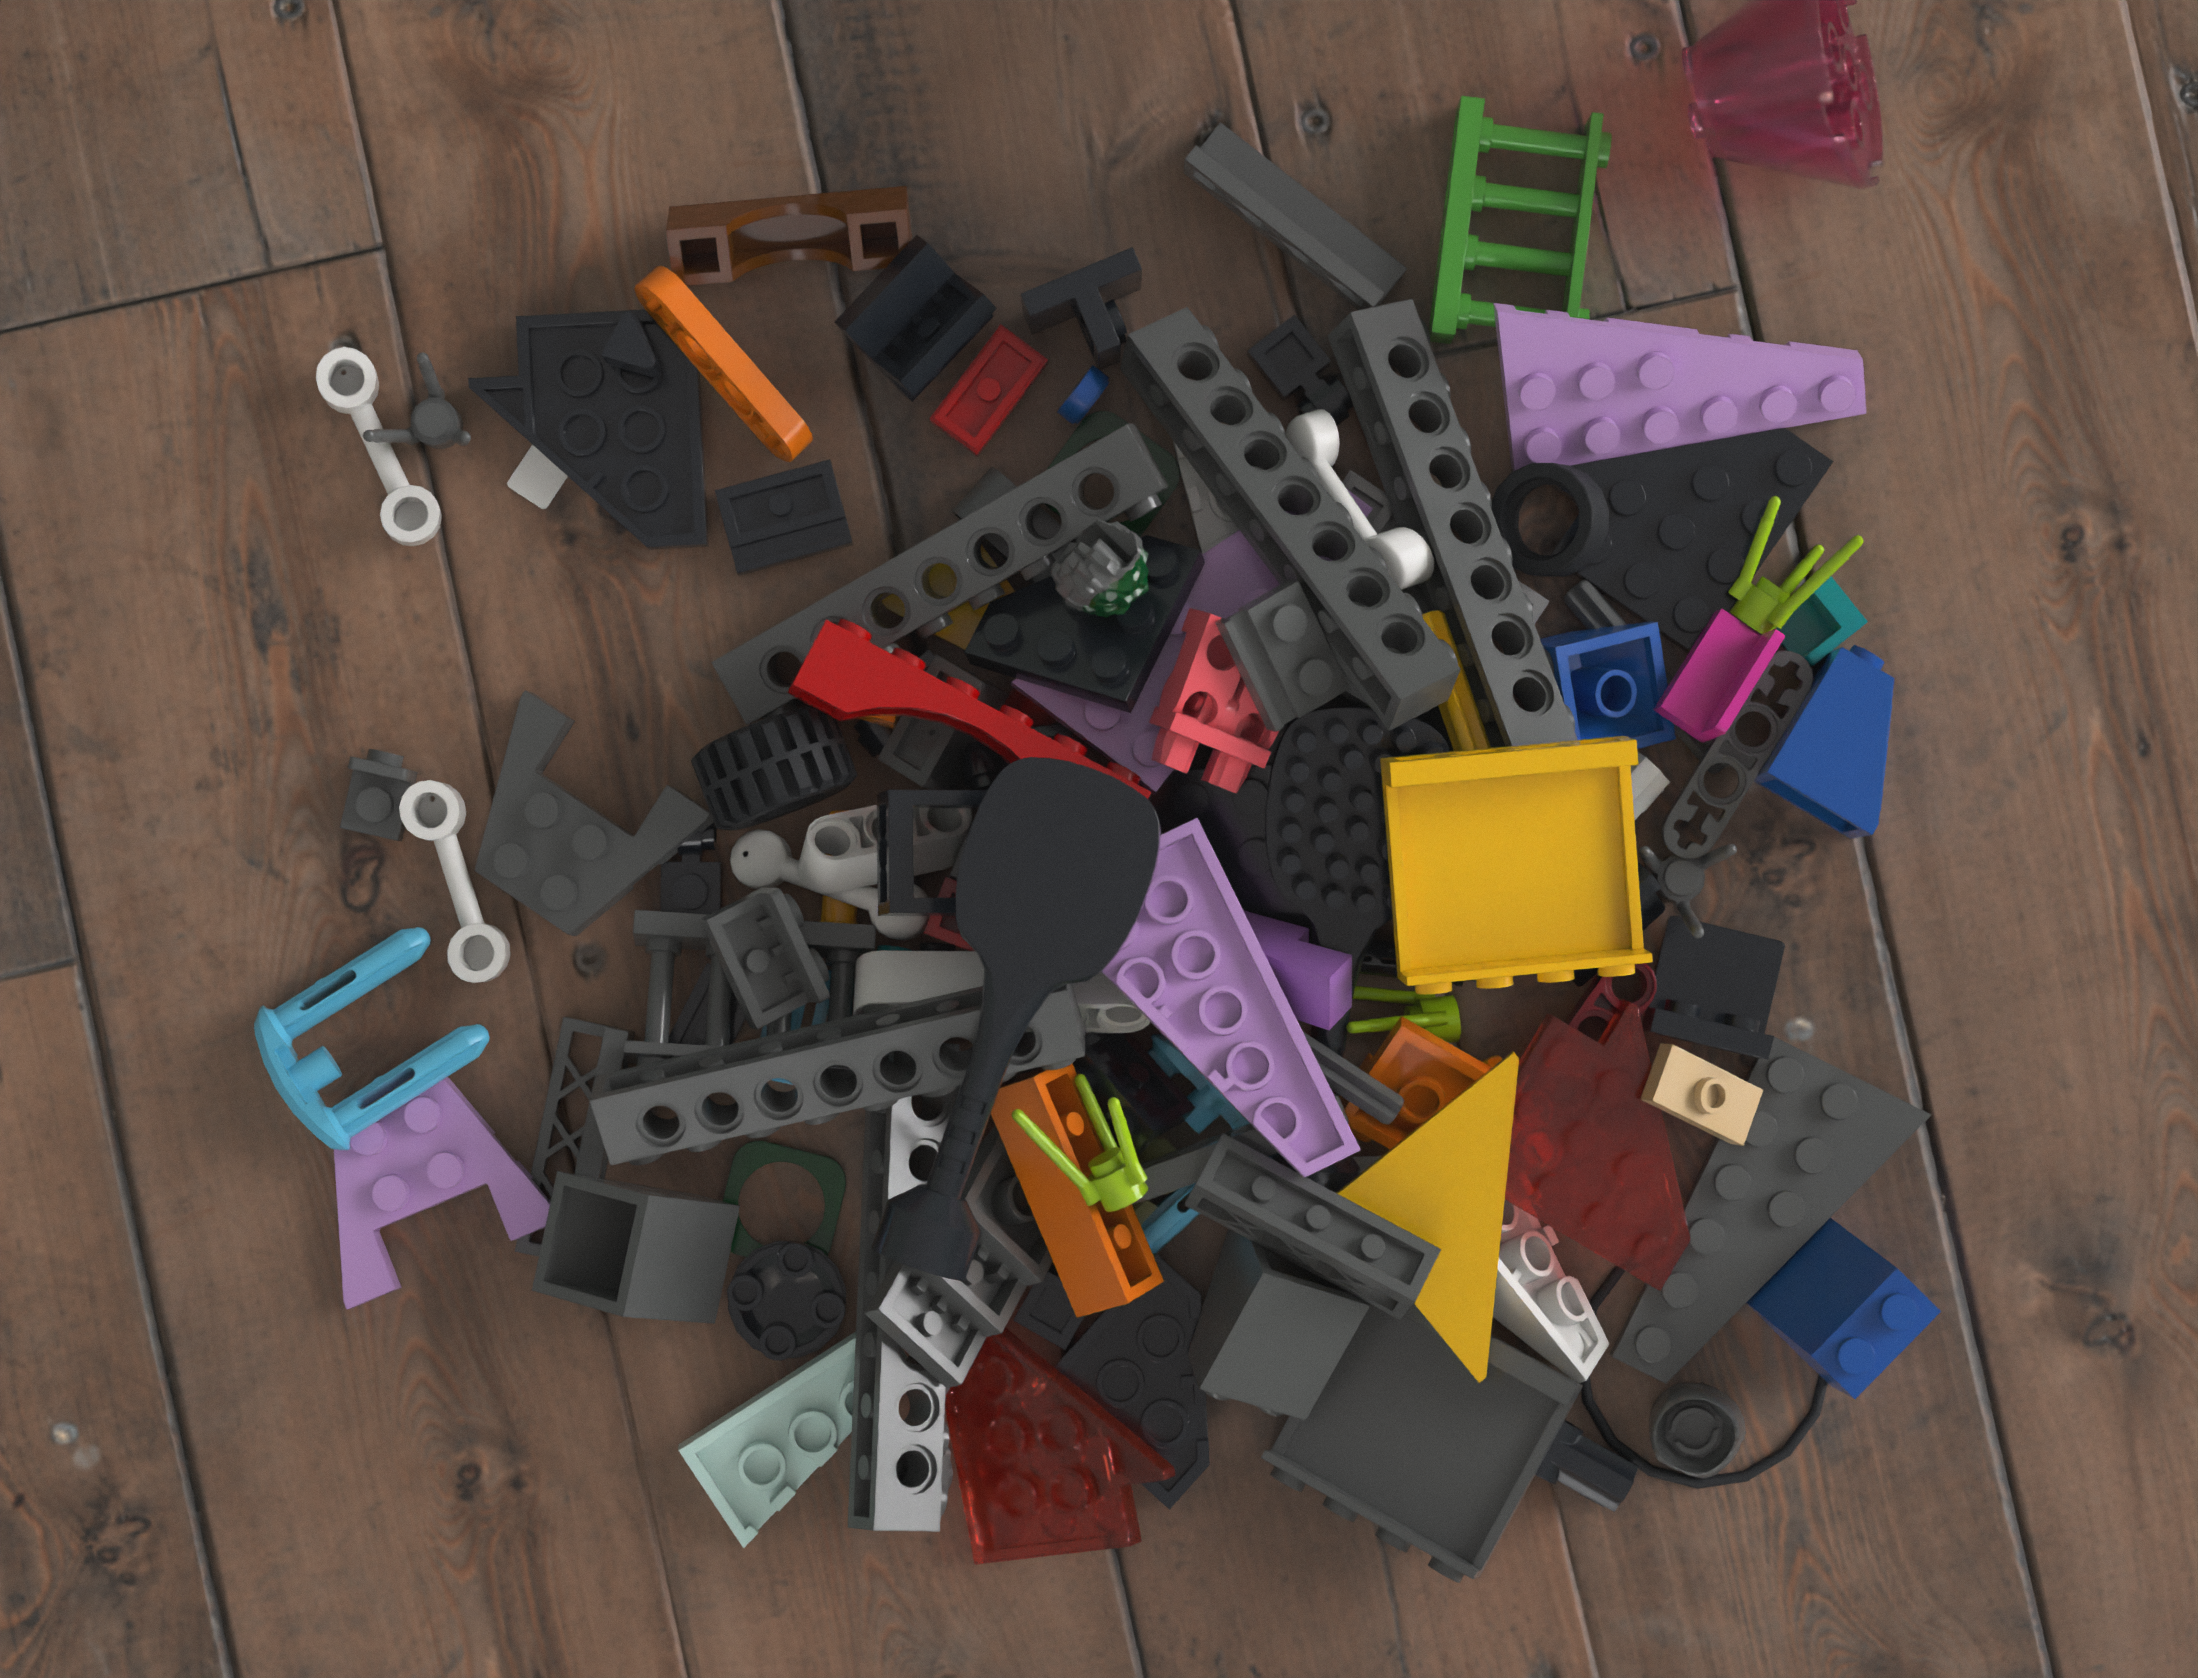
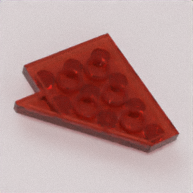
M1623 999L1598 1042L1547 1013L1519 1060L1505 1200L1660 1291L1691 1238L1662 1110L1640 1100L1652 1066L1638 1006Z
M1006 1327L1001 1334L986 1337L962 1385L950 1387L945 1395V1411L975 1565L1131 1547L1142 1542L1131 1484L1167 1480L1176 1476L1174 1466Z

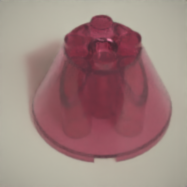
M1748 0L1700 38L1694 45L1683 47L1681 54L1683 69L1689 83H1694L1697 101L1688 105L1691 130L1696 139L1706 137L1707 146L1713 158L1718 157L1722 160L1857 189L1875 187L1879 183L1878 175L1870 177L1871 167L1883 165L1881 108L1867 34L1855 36L1847 6L1857 4V0Z

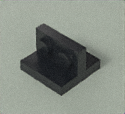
M916 235L834 323L899 392L913 402L994 317L992 313L997 308L981 291L957 275L929 243Z
M1133 247L1021 293L1023 315L1031 334H1036L1076 317L1097 368L1102 370L1119 363L1121 344L1126 343L1125 334L1127 330L1115 300L1141 290L1142 268Z

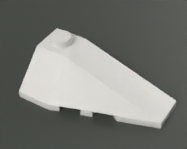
M1509 1153L1493 1318L1572 1380L1581 1383L1588 1379L1609 1346V1342L1578 1279L1565 1275L1551 1247L1559 1243V1240L1551 1224L1543 1228L1541 1227L1527 1198V1195L1533 1193L1534 1190L1525 1172Z

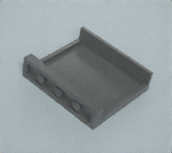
M1370 1304L1368 1311L1307 1419L1302 1420L1289 1416L1272 1449L1265 1450L1261 1458L1274 1465L1270 1475L1276 1480L1299 1492L1303 1491L1306 1484L1326 1495L1322 1505L1330 1511L1351 1522H1354L1358 1514L1379 1525L1375 1536L1406 1553L1411 1544L1432 1556L1428 1563L1429 1567L1443 1576L1460 1583L1464 1575L1471 1579L1481 1576L1583 1385L1493 1335L1490 1337L1487 1376L1479 1383L1415 1304L1411 1306L1400 1320Z

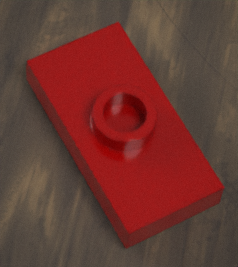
M1000 324L929 418L930 422L978 457L1049 363L1048 359Z

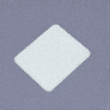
M532 445L508 480L507 485L541 509H546L568 476Z

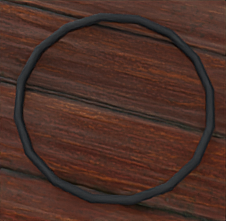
M1668 1237L1657 1239L1617 1263L1589 1301L1595 1315L1598 1307L1624 1272L1661 1251ZM1818 1375L1810 1411L1781 1449L1744 1471L1718 1474L1702 1479L1653 1466L1618 1440L1593 1399L1590 1376L1586 1381L1580 1383L1583 1385L1581 1389L1582 1402L1609 1447L1625 1459L1636 1464L1639 1467L1638 1469L1650 1477L1696 1489L1747 1482L1788 1458L1819 1418L1828 1385Z

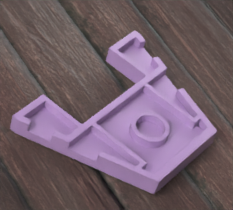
M446 1077L353 1136L350 1140L351 1149L348 1151L334 1150L343 1302L346 1309L357 1307L402 1288L380 1234L381 1228L478 1187L488 1185L510 1241L517 1240L546 1226L551 1201L534 1183L532 1175L521 1162L516 1161L495 1137L494 1130L449 1077Z

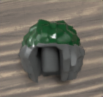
M1098 519L1082 531V534L1076 539L1077 542H1070L1058 559L1052 564L1050 575L1055 582V590L1064 598L1066 605L1076 608L1078 611H1085L1086 613L1107 618L1114 614L1123 615L1130 607L1131 602H1134L1149 590L1147 583L1149 571L1146 566L1148 553L1142 547V539L1133 531H1130L1117 521L1107 523Z

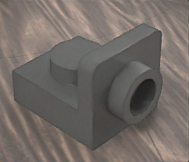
M374 749L368 750L366 760L350 756L348 768L353 769L340 828L402 842L405 826L400 817L399 806L403 794L410 786L415 784L418 774L416 771L402 768L404 756Z

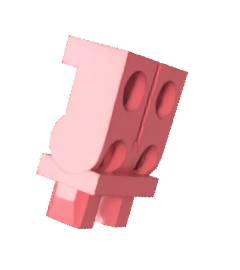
M1189 608L1181 630L1186 632L1184 642L1174 669L1163 687L1159 707L1155 706L1149 723L1161 727L1155 741L1151 760L1187 774L1200 743L1213 749L1201 780L1237 794L1248 776L1252 764L1265 769L1271 751H1268V749L1273 744L1279 731L1267 730L1215 623L1221 618L1211 613Z

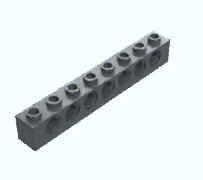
M1413 299L1350 312L1328 335L1397 525L1398 527L1414 530L1423 537L1431 549L1434 558V570L1428 580L1420 583V587L1429 611L1441 610L1446 616L1491 748L1578 740L1575 734L1574 716L1570 708L1564 704L1554 678L1553 660L1549 652L1542 646L1533 622L1531 602L1528 596L1522 592L1512 566L1510 546L1505 538L1501 536L1491 510L1490 492L1479 478L1471 456L1470 439L1466 431L1460 427L1452 406L1449 383L1446 377L1439 371L1431 350L1430 334L1426 323L1419 318ZM1390 365L1395 367L1401 376L1394 373ZM1410 419L1419 425L1421 431L1412 425ZM1430 473L1439 479L1442 487L1434 482ZM1451 528L1460 535L1463 542L1453 535ZM1471 583L1480 589L1483 598L1474 591ZM1492 638L1495 639L1501 645L1504 654L1497 650V648L1493 644ZM1513 694L1520 698L1525 710L1517 705Z
M1186 307L1128 334L1120 370L1278 583L1282 584L1287 580L1299 581L1336 661L1388 731L1448 701L1461 670L1453 649L1446 641L1436 637L1424 621L1416 600L1410 594L1402 592L1388 573L1387 565L1382 555L1375 548L1368 547L1354 528L1348 510L1341 503L1334 502L1320 483L1318 473L1313 464L1307 458L1300 457L1286 438L1284 428L1279 419L1273 413H1267L1254 396L1246 375L1240 369H1234L1220 351L1217 339L1211 329L1206 325H1201L1189 308ZM1252 466H1256V467L1262 468L1263 470L1256 469V468H1254V467H1252ZM1285 511H1291L1296 513L1297 515H1292ZM1319 556L1327 557V558L1331 559L1332 561L1324 560V559L1320 558ZM1352 601L1363 603L1367 607L1358 606ZM1386 647L1397 649L1403 654L1391 652Z
M1126 424L711 663L746 725L798 709L794 701L797 698L787 693L791 684L783 681L777 673V659L785 651L794 654L802 664L826 619L832 623L845 619L861 626L872 635L870 643L891 653L894 648H900L897 644L898 641L916 631L920 638L924 640L953 624L948 613L959 606L969 602L973 611L1004 595L1005 592L1000 583L1021 572L1025 581H1028L1050 569L1055 562L1052 554L1067 546L1070 542H1077L1076 539L1082 534V531L1096 520L1101 519L1109 522L1125 513L1129 521L1132 522L1162 505L1157 494L1170 486L1135 424ZM1095 473L1108 477L1114 487V497L1111 503L1103 509L1092 506L1084 494L1086 481ZM1043 503L1054 506L1061 516V528L1052 538H1045L1039 535L1033 527V513ZM990 533L1003 537L1009 547L1008 559L1000 568L988 565L981 555L982 541ZM938 563L950 566L957 577L956 589L949 597H943L935 593L929 583L930 572ZM885 593L897 595L904 603L905 616L898 626L888 625L881 619L878 613V603Z
M1066 984L1049 994L1028 1025L1033 1032L1028 1036L1022 1037L1018 1043L1002 1082L1012 1078L1019 1071L1041 1067L1044 1070H1057L1069 1066L1076 1058L1085 1056L1086 1031L1072 984ZM983 986L597 1075L589 1101L610 1166L629 1162L631 1165H645L656 1161L664 1153L685 1148L691 1152H701L717 1146L724 1139L746 1135L748 1138H762L775 1133L781 1126L802 1121L809 1125L823 1124L833 1120L841 1112L864 1108L866 1111H879L894 1105L899 1099L923 1094L924 1097L928 1098L946 1095L962 1084L977 1035ZM953 1037H962L969 1040L973 1046L965 1051H955L948 1048L944 1042ZM892 1051H903L912 1056L914 1060L908 1064L898 1065L890 1062L885 1055ZM832 1065H844L855 1074L848 1078H837L829 1074L826 1068ZM781 1078L790 1081L795 1086V1089L788 1092H780L771 1088L767 1082L772 1079ZM715 1092H724L731 1095L736 1102L731 1105H719L712 1101L708 1095ZM666 1106L675 1111L678 1116L671 1119H663L656 1116L650 1108Z
M944 1043L948 1048L959 1051L960 1044ZM892 1051L885 1055L890 1062L898 1065L908 1064L914 1060L912 1056L903 1051ZM958 1085L954 1091L940 1097L928 1098L920 1094L922 1110L918 1117L912 1110V1096L899 1099L894 1105L883 1110H865L848 1528L871 1531L940 1532L941 1516L946 1509L947 1494L942 1483L943 1456L949 1445V1430L944 1420L945 1395L950 1387L946 1388L911 1355L905 1359L901 1346L864 1312L894 1263V1260L879 1254L871 1248L887 1200L919 1184L926 1185L961 1085ZM913 1150L917 1153L920 1161V1168L916 1177L912 1175L909 1169V1157ZM904 1393H906L910 1402V1410L907 1417L902 1420L899 1414V1402ZM904 1455L907 1461V1473L900 1482L896 1474V1465L899 1458Z

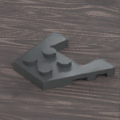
M525 690L518 704L474 871L566 934L578 936L634 889L633 885L658 864L663 865L679 851L678 847L696 832L704 831L714 821L710 810L677 788L666 785L634 836L543 774V771L575 720L536 694Z

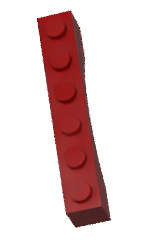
M826 619L787 691L788 694L839 721L867 716H908L938 722L970 735L999 754L1008 764L1028 757L1069 761L1110 775L1131 786L1147 799L1151 794V791L1138 785L1141 777L1130 769L1113 762H1109L1106 768L1085 757L1088 750L1079 742L1061 734H1055L1053 739L1039 733L1031 728L1034 721L1021 711L1006 705H1002L999 711L977 700L980 692L970 684L950 676L943 682L925 672L926 663L917 656L900 648H894L891 653L870 643L872 635L867 630L845 619H840L837 625Z

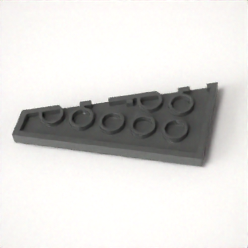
M1774 1037L1769 1060L1755 1058L1745 1078V1081L1763 1089V1093L1744 1146L1733 1145L1716 1137L1669 1232L1667 1241L1660 1251L1614 1344L1610 1356L1667 1384L1896 1152L1931 1114Z

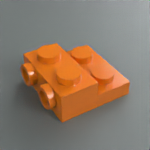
M1401 1016L1375 1055L1373 1056L1368 1053L1359 1066V1069L1403 1097V1107L1393 1122L1389 1125L1383 1124L1342 1096L1339 1097L1354 1137L1363 1142L1374 1140L1391 1149L1492 1067Z

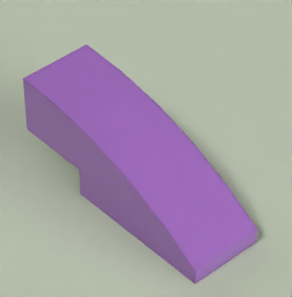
M1244 911L1296 1019L1330 1030L1352 1007V955L1310 944L1309 928Z

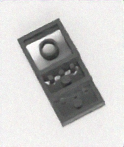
M996 1126L979 1145L962 1194V1198L967 1201L982 1232L965 1281L940 1277L894 1261L864 1312L946 1388L962 1385L986 1337L1003 1332L1025 1288L1028 1285L1041 1283L1053 1262Z

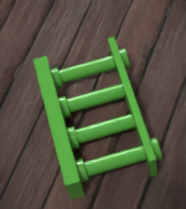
M1461 96L1455 114L1428 329L1430 342L1451 344L1456 334V328L1467 329V324L1496 327L1493 303L1471 300V294L1461 293L1463 271H1474L1475 265L1566 276L1563 305L1560 312H1568L1569 316L1574 318L1589 319L1590 310L1580 308L1596 173L1597 167L1607 168L1612 139L1611 133L1602 132L1603 113L1592 112L1585 124L1584 135L1493 124V118L1483 117L1485 98ZM1490 148L1581 159L1577 193L1486 183V176L1476 175L1478 152L1488 154ZM1482 206L1573 218L1569 253L1478 241V235L1468 234L1471 211L1481 212ZM1514 305L1515 309L1520 311L1543 314L1546 309Z

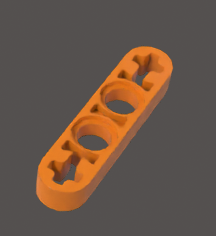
M656 266L636 284L634 288L635 294L645 310L772 454L785 462H791L813 441L812 433L804 420L675 273L666 267Z

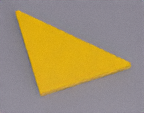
M1514 1051L1336 1192L1342 1197L1441 1249L1414 1304L1479 1383L1486 1378L1519 1065V1057Z

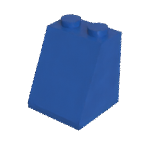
M1831 1217L1746 1302L1830 1386L1853 1399H1856L1941 1312L1897 1267Z

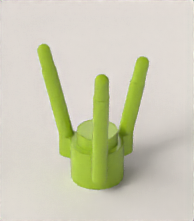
M1771 497L1760 520L1740 576L1728 591L1729 594L1738 599L1729 612L1760 634H1764L1777 627L1782 629L1792 613L1862 546L1864 542L1863 537L1856 535L1850 539L1792 595L1790 594L1824 553L1822 545H1815L1780 587L1764 576L1754 585L1751 582L1781 503L1779 497Z
M1355 987L1353 999L1412 1004L1413 1006L1405 1007L1402 1017L1448 1043L1459 1042L1461 1035L1460 1015L1456 999L1453 995L1436 997L1435 994H1416L1415 991ZM1401 1016L1351 1021L1347 1024L1346 1029L1349 1033L1389 1031L1393 1029Z
M1076 1075L1075 1083L1105 1151L1088 1163V1167L1092 1172L1088 1178L1022 1110L1015 1109L1012 1112L1013 1120L1077 1186L1087 1206L1101 1201L1106 1212H1113L1131 1205L1147 1193L1149 1188L1145 1181L1148 1177L1138 1161L1119 1099L1111 1097L1108 1100V1107L1120 1148L1117 1147L1085 1075Z

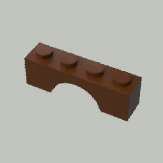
M907 186L670 206L666 226L671 271L686 286L734 282L741 275L753 269L795 260L830 261L844 265L852 271L885 269L912 240Z

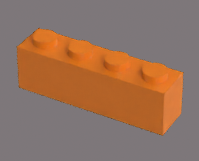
M1072 1063L1067 1067L1057 1070L1038 1068L1020 1074L1001 1084L991 1116L1076 1318L1128 1304L1163 1283L1164 1280L1132 1204L1113 1212H1106L1101 1201L1087 1206L1077 1186L1012 1118V1112L1015 1109L1022 1110L1088 1178L1092 1173L1088 1163L1105 1151L1076 1086L1075 1077L1077 1073Z

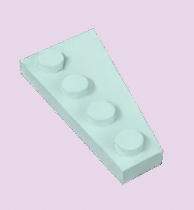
M856 1332L679 1444L678 1451L743 1548L758 1534L761 1526L777 1510L780 1511L790 1501L803 1482L819 1466L822 1467L838 1450V1446L852 1432ZM901 1347L902 1354L904 1358L907 1359L908 1356Z

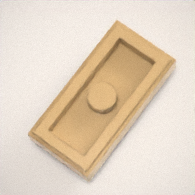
M1660 1043L1640 1100L1730 1144L1744 1146L1763 1089L1673 1044Z

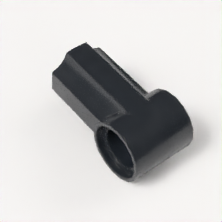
M1564 1420L1535 1475L1552 1484H1556L1559 1481L1587 1499L1615 1512L1631 1489L1639 1467L1583 1436V1430Z

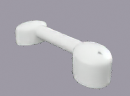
M342 347L331 350L323 356L317 366L316 382L318 390L331 408L340 413L350 414L388 494L382 503L380 512L382 526L390 538L401 545L416 546L424 544L433 538L440 528L442 515L438 501L428 490L409 484L390 443L367 442L363 438V433L366 430L383 429L372 406L379 390V380L375 367L369 358L357 349Z
M1318 409L1296 416L1288 424L1285 432L1286 438L1300 457L1307 458L1313 464L1318 473L1320 483L1334 502L1341 503L1348 510L1354 528L1368 547L1375 548L1382 555L1387 565L1388 573L1399 588L1403 590L1428 580L1434 570V558L1430 547L1423 537L1406 527L1394 528L1377 534L1331 467L1335 464L1338 457L1340 443L1339 432L1330 413L1324 409Z
M433 780L419 781L410 786L403 794L399 806L400 817L409 832L418 838L434 841L461 926V929L450 940L447 949L448 963L453 973L461 980L471 983L491 981L500 976L507 967L510 959V943L500 929L484 923L456 835L464 825L466 817L465 802L460 793L449 784Z
M757 829L745 833L736 841L731 851L730 863L732 872L744 885L753 889H760L762 887L776 888L786 881L811 890L800 880L797 870L799 860L792 858L791 849L782 837L768 830ZM914 884V898H929L922 888ZM871 886L822 894L869 911L871 922L876 926L878 932L891 939L904 941L916 938L925 931L930 916H878V889Z

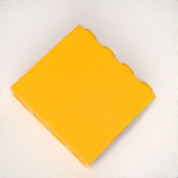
M1626 736L1380 758L1397 977L1406 986L1415 985L1416 994L1426 995L1451 992L1453 990L1452 982L1476 980L1477 988L1508 987L1514 985L1513 976L1537 974L1538 982H1564L1575 979L1574 970L1598 968V976H1626L1635 973V964L1653 962L1652 953L1644 949L1633 807L1631 765H1638L1637 740Z

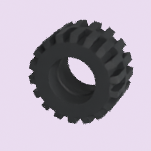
M813 706L787 711L726 734L704 746L691 760L715 826L721 830L744 829L793 813L837 794L847 788L858 776L837 719Z

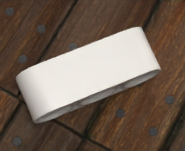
M877 805L825 815L815 819L809 825L797 867L798 876L806 887L818 893L830 894L877 884ZM913 808L914 876L944 870L954 865L972 821L970 808Z

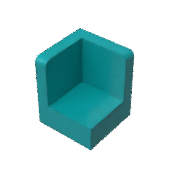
M1831 576L1792 613L1782 629L1778 627L1776 629L1785 635L1784 640L1780 644L1784 650L1800 654L1812 667L1868 623V621Z

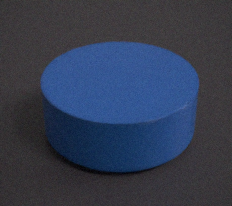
M1092 365L1056 412L1072 425L1074 423L1078 424L1110 383L1108 381L1109 377Z

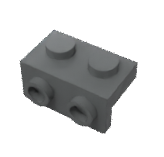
M762 887L700 919L750 1028L759 1029L809 1002L821 1003L830 998L829 991L824 983L829 980L828 969L820 954L814 948H808L799 929L804 926L803 915L791 895H784L779 888Z

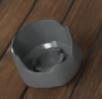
M1681 1382L1670 1386L1657 1397L1649 1417L1650 1440L1658 1461L1674 1470L1696 1478L1706 1479L1713 1477L1723 1470L1737 1455L1746 1435L1745 1420L1736 1402L1726 1393L1702 1382Z

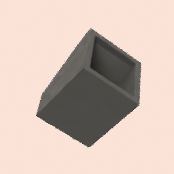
M557 1171L532 1291L622 1317L715 1324L740 1206L693 1193Z
M1228 1228L1188 1351V1357L1198 1387L1209 1396L1218 1400L1225 1401L1231 1398L1255 1405L1263 1412L1273 1416L1285 1414L1306 1420L1368 1311L1370 1304Z

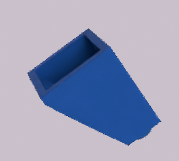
M1853 645L1850 651L1840 647L1831 651L1816 663L1812 670L1813 683L1809 693L1754 780L1757 784L1849 839L1873 835L1879 825L1894 678L1881 670L1885 662L1875 654L1857 645Z

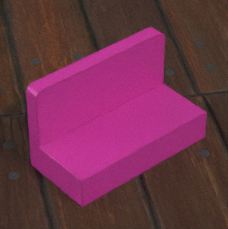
M1721 608L1715 611L1653 710L1701 743L1724 735L1784 640L1785 635L1777 629L1760 635Z

